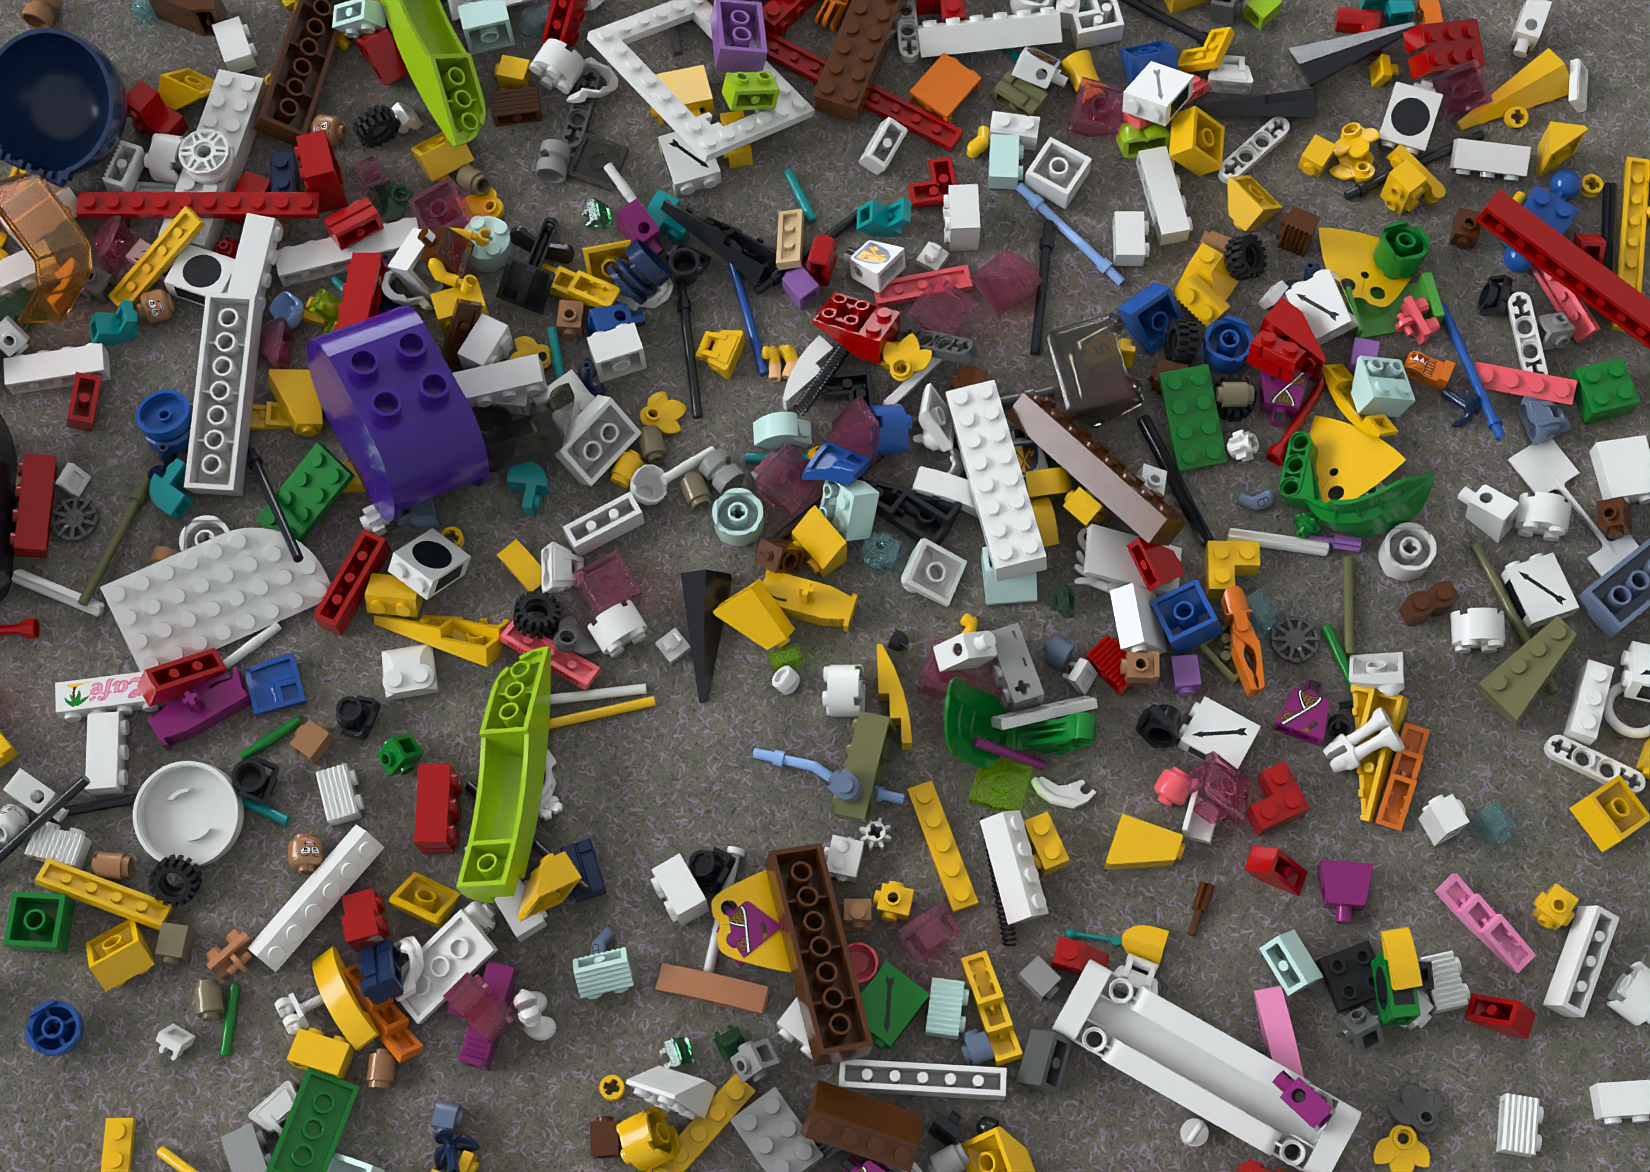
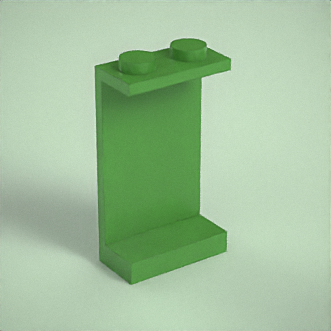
M1432 272L1422 273L1417 283L1407 284L1399 296L1386 307L1371 305L1365 299L1359 297L1354 298L1350 286L1344 289L1359 323V326L1347 331L1352 333L1353 339L1355 337L1366 339L1398 333L1394 328L1399 322L1396 315L1401 313L1399 309L1405 303L1404 298L1412 296L1413 300L1423 297L1429 304V311L1422 314L1424 320L1435 317L1439 324H1441L1445 316ZM1383 289L1370 291L1371 296L1375 299H1383L1385 297Z

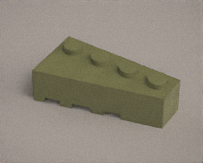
M1557 616L1479 683V694L1506 721L1517 729L1525 714L1533 706L1534 701L1547 686L1555 671L1558 670L1574 647L1577 633Z
M859 711L858 718H854L851 727V733L854 735L852 742L847 744L845 750V759H847L845 768L859 780L863 793L861 798L852 804L843 803L834 795L832 809L838 818L869 824L878 796V789H875V785L882 782L885 774L883 760L890 758L892 751L890 737L896 738L898 732L890 717Z

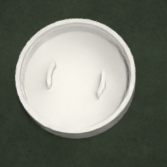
M180 761L168 764L155 771L144 782L136 796L133 807V825L136 836L142 847L158 861L175 854L176 859L179 855H184V861L188 857L191 858L190 864L192 866L195 863L199 867L208 865L220 859L235 844L241 832L244 819L242 797L237 795L239 791L233 785L232 779L222 770L212 765L195 761Z

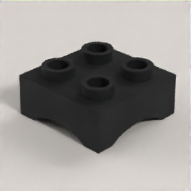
M1369 940L1322 957L1315 962L1323 975L1322 978L1329 990L1337 1013L1377 999L1371 961L1376 955Z

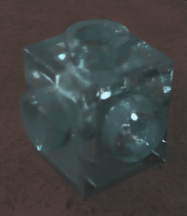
M873 532L870 540L865 539L861 553L864 554V563L877 571L884 569L894 572L902 550V541L894 539L892 535L885 532Z

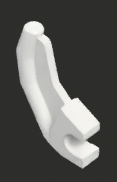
M1034 777L1031 780L1037 795L1056 806L1076 809L1087 804L1096 795V791L1093 789L1088 794L1081 792L1080 789L1085 785L1083 780L1060 786L1044 777Z

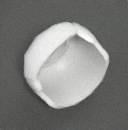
M653 464L643 465L634 473L630 481V492L637 502L644 505H656L664 499V496L667 494V484H664L660 478L665 473L662 468Z

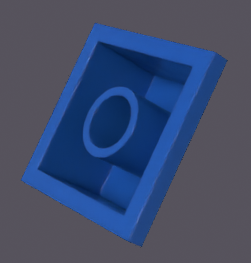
M1164 40L1118 49L1127 81L1130 84L1151 61L1178 70L1177 50Z
M1155 282L1117 308L1124 327L1149 355L1164 346V341L1167 338L1165 334L1166 332L1168 333L1167 327L1170 325V321L1173 319H1184L1171 288Z
M1197 579L1150 601L1176 655L1223 634L1220 623Z

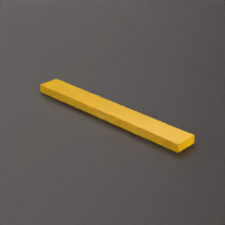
M1627 156L1624 165L1616 275L1642 293L1650 184L1646 180L1650 160ZM1612 322V330L1625 332Z

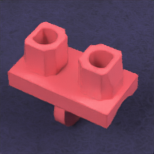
M1412 296L1405 297V303L1399 309L1401 313L1396 315L1399 322L1394 328L1398 333L1405 331L1408 337L1414 335L1419 346L1426 344L1428 338L1438 332L1440 324L1435 317L1424 320L1422 314L1429 311V304L1424 297L1413 300Z

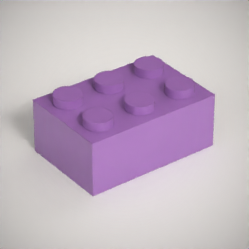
M715 0L710 18L715 70L738 72L763 71L768 52L762 2Z

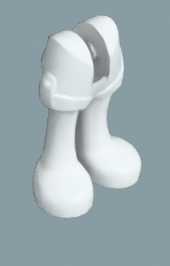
M1382 707L1376 709L1373 712L1372 718L1361 728L1347 736L1344 734L1338 735L1324 748L1323 752L1326 758L1333 759L1330 762V766L1334 773L1357 768L1360 765V760L1377 749L1389 747L1395 752L1405 749L1399 735L1392 728L1393 724ZM1382 730L1378 735H1376L1372 739L1355 747L1357 743H1359L1367 736L1373 734L1376 731Z
M521 989L515 996L513 1004L518 1009V1019L524 1024V1032L535 1040L543 1041L550 1039L556 1032V1023L550 1017L541 1016V1012L545 1010L548 1004L546 996L539 991Z

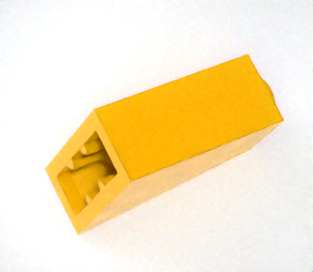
M269 369L267 385L294 433L302 434L306 437L321 434L323 425L322 406L317 397L310 370Z
M761 579L726 599L713 611L715 616L766 650L775 645L777 648H780L791 640L789 636L795 630Z
M1122 813L1104 869L1117 870L1172 866L1176 859L1181 860L1186 846L1181 843L1184 835Z

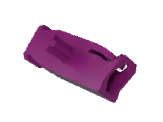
M237 667L232 668L233 677L230 674H223L211 678L171 701L154 717L152 715L147 717L157 738L167 751L172 749V744L194 738L252 704L251 698L247 693L244 677Z
M488 961L475 1004L453 998L449 1003L447 1014L470 1020L459 1056V1061L463 1065L485 1071L490 1070L513 997L514 984L519 974V969Z

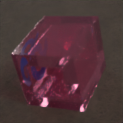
M377 154L354 163L364 190L387 182Z

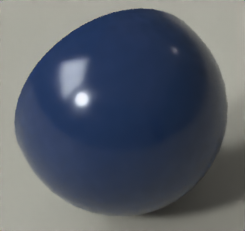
M37 28L15 36L0 48V160H5L6 163L16 168L25 170L29 174L43 180L46 179L47 182L63 188L67 181H72L74 175L95 167L114 150L123 134L127 120V96L118 70L109 57L96 45L68 31L55 28Z

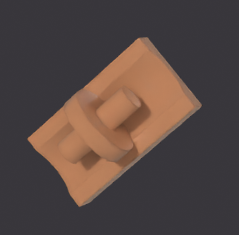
M233 929L227 935L226 940L230 943L223 950L218 946L213 947L206 953L209 961L206 965L222 981L227 976H232L238 969L244 974L249 971L245 963L252 958L251 955L253 953L248 947L254 940L245 932Z

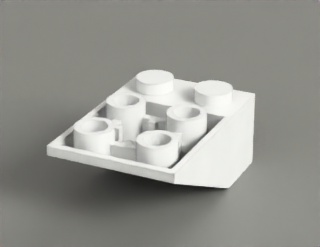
M662 1066L654 1067L626 1081L627 1085L634 1088L633 1094L644 1098V1101L660 1107L665 1112L670 1113L671 1110L678 1112V1115L690 1120H694L695 1116L705 1119L717 1088L707 1080Z

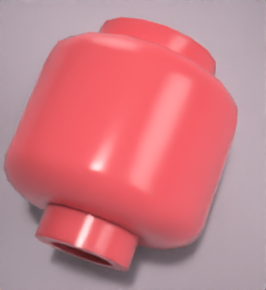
M1174 766L1172 769H1164L1154 785V791L1159 794L1157 800L1169 807H1172L1173 803L1183 805L1194 787L1190 781L1192 777Z

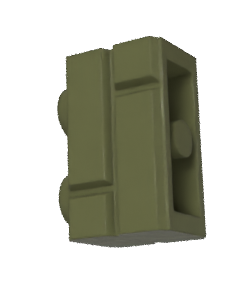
M1009 70L995 86L993 101L1014 114L1038 117L1048 104L1049 94L1044 88L1011 75L1012 71Z

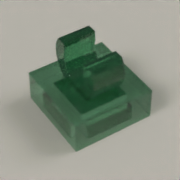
M596 198L586 201L588 209H585L582 215L590 218V220L584 223V225L590 229H594L597 226L602 229L612 227L609 206Z
M1068 585L1058 586V595H1047L1046 606H1050V610H1058L1064 618H1074L1075 593Z
M731 1024L728 1025L729 1031L722 1035L717 1031L715 1032L716 1038L713 1039L724 1062L729 1061L732 1056L739 1052L738 1047L746 1043L738 1026L734 1028Z
M688 1037L672 1038L664 1042L665 1048L660 1050V1055L668 1054L670 1062L664 1065L665 1068L688 1067L696 1063Z

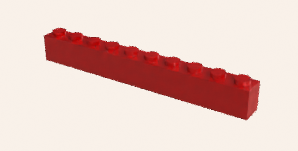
M1499 189L1486 203L1475 221L1650 349V299Z

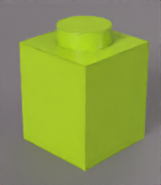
M1250 0L1246 4L1243 17L1257 29L1262 30L1279 14L1283 1Z

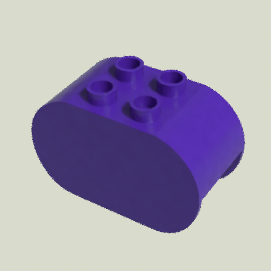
M404 305L308 340L307 360L319 402L373 505L385 520H396L399 510L465 484L471 483L476 487L486 484L489 476L488 457L476 417L424 322L411 307Z

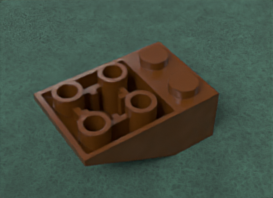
M149 0L157 18L201 36L215 35L212 25L226 20L227 11L222 0Z

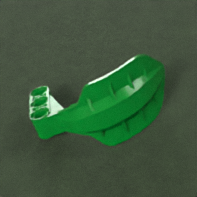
M1300 431L1294 433L1289 440L1279 491L1290 507L1311 509L1316 518L1326 527L1343 531L1354 537H1371L1391 531L1395 526L1406 523L1414 518L1423 508L1436 477L1433 471H1429L1424 474L1400 479L1365 496L1347 500H1331L1328 503H1324L1321 498L1315 468L1318 449L1311 436L1307 432Z
M958 677L950 680L944 708L945 740L952 756L969 765L982 769L989 768L1001 757L973 747L972 742L976 736L1017 751L1032 749L1045 754L1055 752V755H1062L1095 743L1096 715L1086 712L1074 713L1060 719L1035 722L1005 730L994 728L991 723L992 716L1006 713L998 698L993 694L981 691L967 684Z

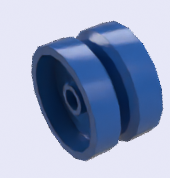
M161 390L147 396L139 404L135 416L136 423L150 447L159 452L158 445L166 443L171 454L181 452L189 447L193 410L184 394L176 390Z

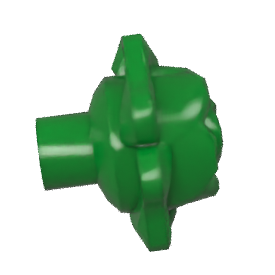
M1309 512L1302 513V515L1295 514L1293 523L1297 525L1296 535L1299 538H1305L1307 534L1319 535V530H1321L1322 526L1318 524L1319 521L1314 514Z

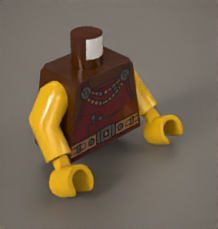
M446 226L434 231L428 228L422 229L417 237L425 245L421 260L431 271L433 278L441 282L445 287H457L458 285L464 294H470L477 283L475 276H465L475 246L471 241L475 240L478 246L485 247L490 242V239L483 237H489L491 230L481 228L478 233H472L473 230Z

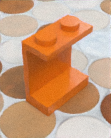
M943 53L909 91V102L946 122L952 123V114L972 90L977 93L981 90L982 78L976 71L969 70L963 66L955 57H950Z

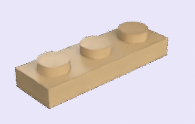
M803 209L779 212L776 253L778 270L802 267Z

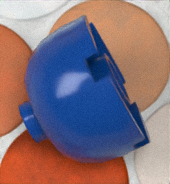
M50 1000L36 1007L29 1016L28 1027L26 1026L25 1028L27 1042L35 1051L46 1056H62L70 1053L79 1045L84 1034V1022L81 1014L74 1006L57 1000Z

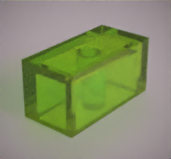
M798 643L767 652L772 671L778 670L783 666H791L803 662V656Z

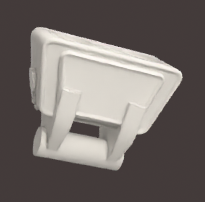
M1225 55L1219 68L1210 70L1207 82L1210 83L1209 92L1249 95L1253 85V78L1249 66L1245 65L1244 56Z
M555 542L549 543L541 550L542 593L562 592L570 589L572 586L576 588L585 586L583 557L572 554L571 550ZM572 566H574V575L572 574Z
M1128 953L1125 961L1126 965L1117 967L1114 973L1158 995V981L1154 978L1159 964ZM1132 966H1135L1137 968L1147 971L1148 974H1142L1140 972L1132 970L1131 968ZM1122 982L1115 984L1113 987L1114 996L1118 998L1125 997L1128 994V986Z
M286 1081L251 1111L249 1118L269 1133L276 1131L280 1137L283 1129L282 1125L286 1122L298 1092L296 1085L291 1081Z

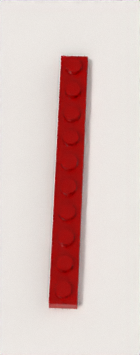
M765 29L768 52L766 58L817 84L827 60ZM876 85L873 86L864 109L884 119L890 117L913 134L949 152L953 151L963 136V129Z
M79 192L76 215L79 218H175L187 206L199 218L245 219L246 214L250 213L275 219H320L322 197L319 192Z

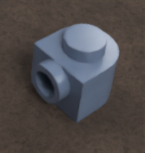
M1058 635L1054 639L1049 637L1042 648V651L1045 652L1043 661L1061 671L1074 651L1075 645Z
M846 768L842 772L836 770L828 780L830 785L827 788L843 803L852 804L861 798L863 793L862 785Z
M977 1029L962 1034L965 1046H962L961 1050L966 1062L971 1061L973 1066L994 1058L985 1031L979 1033Z
M438 1100L431 1121L433 1129L437 1130V1132L451 1130L455 1134L457 1127H462L465 1111L461 1110V1104Z

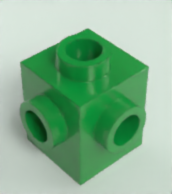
M408 733L386 740L383 743L384 747L376 756L389 776L397 774L403 776L414 770V765L424 753L413 735Z

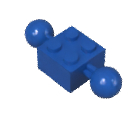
M1561 170L1550 181L1551 193L1535 186L1523 207L1564 236L1579 211V208L1566 201L1578 196L1582 189V180L1572 170ZM1510 246L1506 249L1504 263L1512 272L1524 273L1534 266L1532 262Z

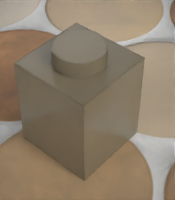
M162 922L155 954L163 959L162 963L179 965V961L188 962L195 930L187 925Z

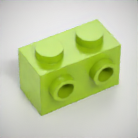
M771 71L726 73L722 88V94L731 111L775 109L780 88Z

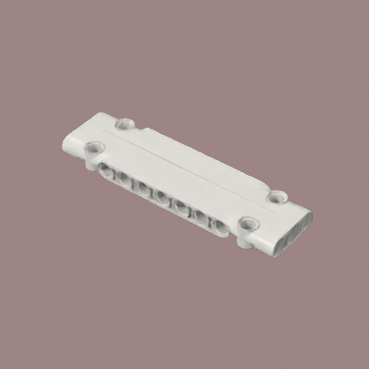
M1091 959L1085 966L1052 1027L1054 1031L1102 1057L1101 1059L1264 1153L1270 1156L1274 1155L1302 1172H1332L1362 1114L1361 1111L1311 1084L1304 1077ZM1125 983L1128 986V994L1123 998L1114 996L1113 987L1115 984ZM1092 1031L1099 1032L1102 1035V1041L1098 1046H1090L1086 1041L1087 1035ZM1283 1070L1294 1080L1300 1077L1317 1094L1323 1095L1325 1101L1336 1111L1318 1132L1309 1126L1280 1098L1283 1092L1272 1082ZM1298 1092L1295 1099L1300 1103L1304 1101L1306 1095ZM1289 1144L1298 1146L1299 1151L1294 1158H1287L1284 1154V1150Z

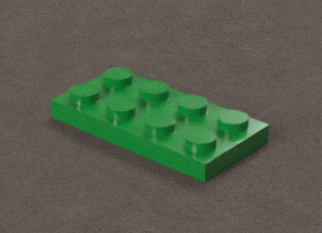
M1205 364L1159 373L1158 379L1175 465L1178 471L1227 463L1228 460L1209 365Z
M318 442L275 494L295 539L301 543L355 477L322 443ZM267 504L256 520L266 529L280 531Z
M308 1067L265 1172H327L360 1086Z

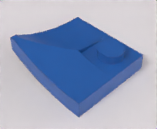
M826 441L806 466L802 479L828 480L850 486L870 468L872 458Z
M294 652L264 661L244 670L255 716L307 703Z

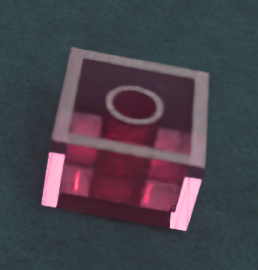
M450 176L408 200L422 229L428 228L434 231L444 226L464 229L471 218L474 217L461 189Z

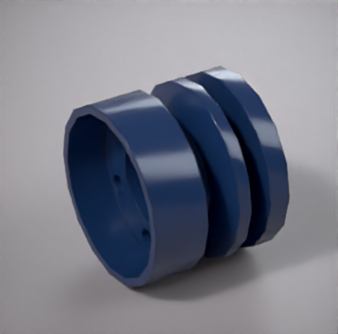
M635 239L625 249V253L630 261L628 262L618 256L615 259L617 265L610 263L607 266V271L617 287L625 295L643 305L647 301L646 295L652 296L654 294L649 283L652 282L658 287H662L672 277V273L663 260L640 239Z

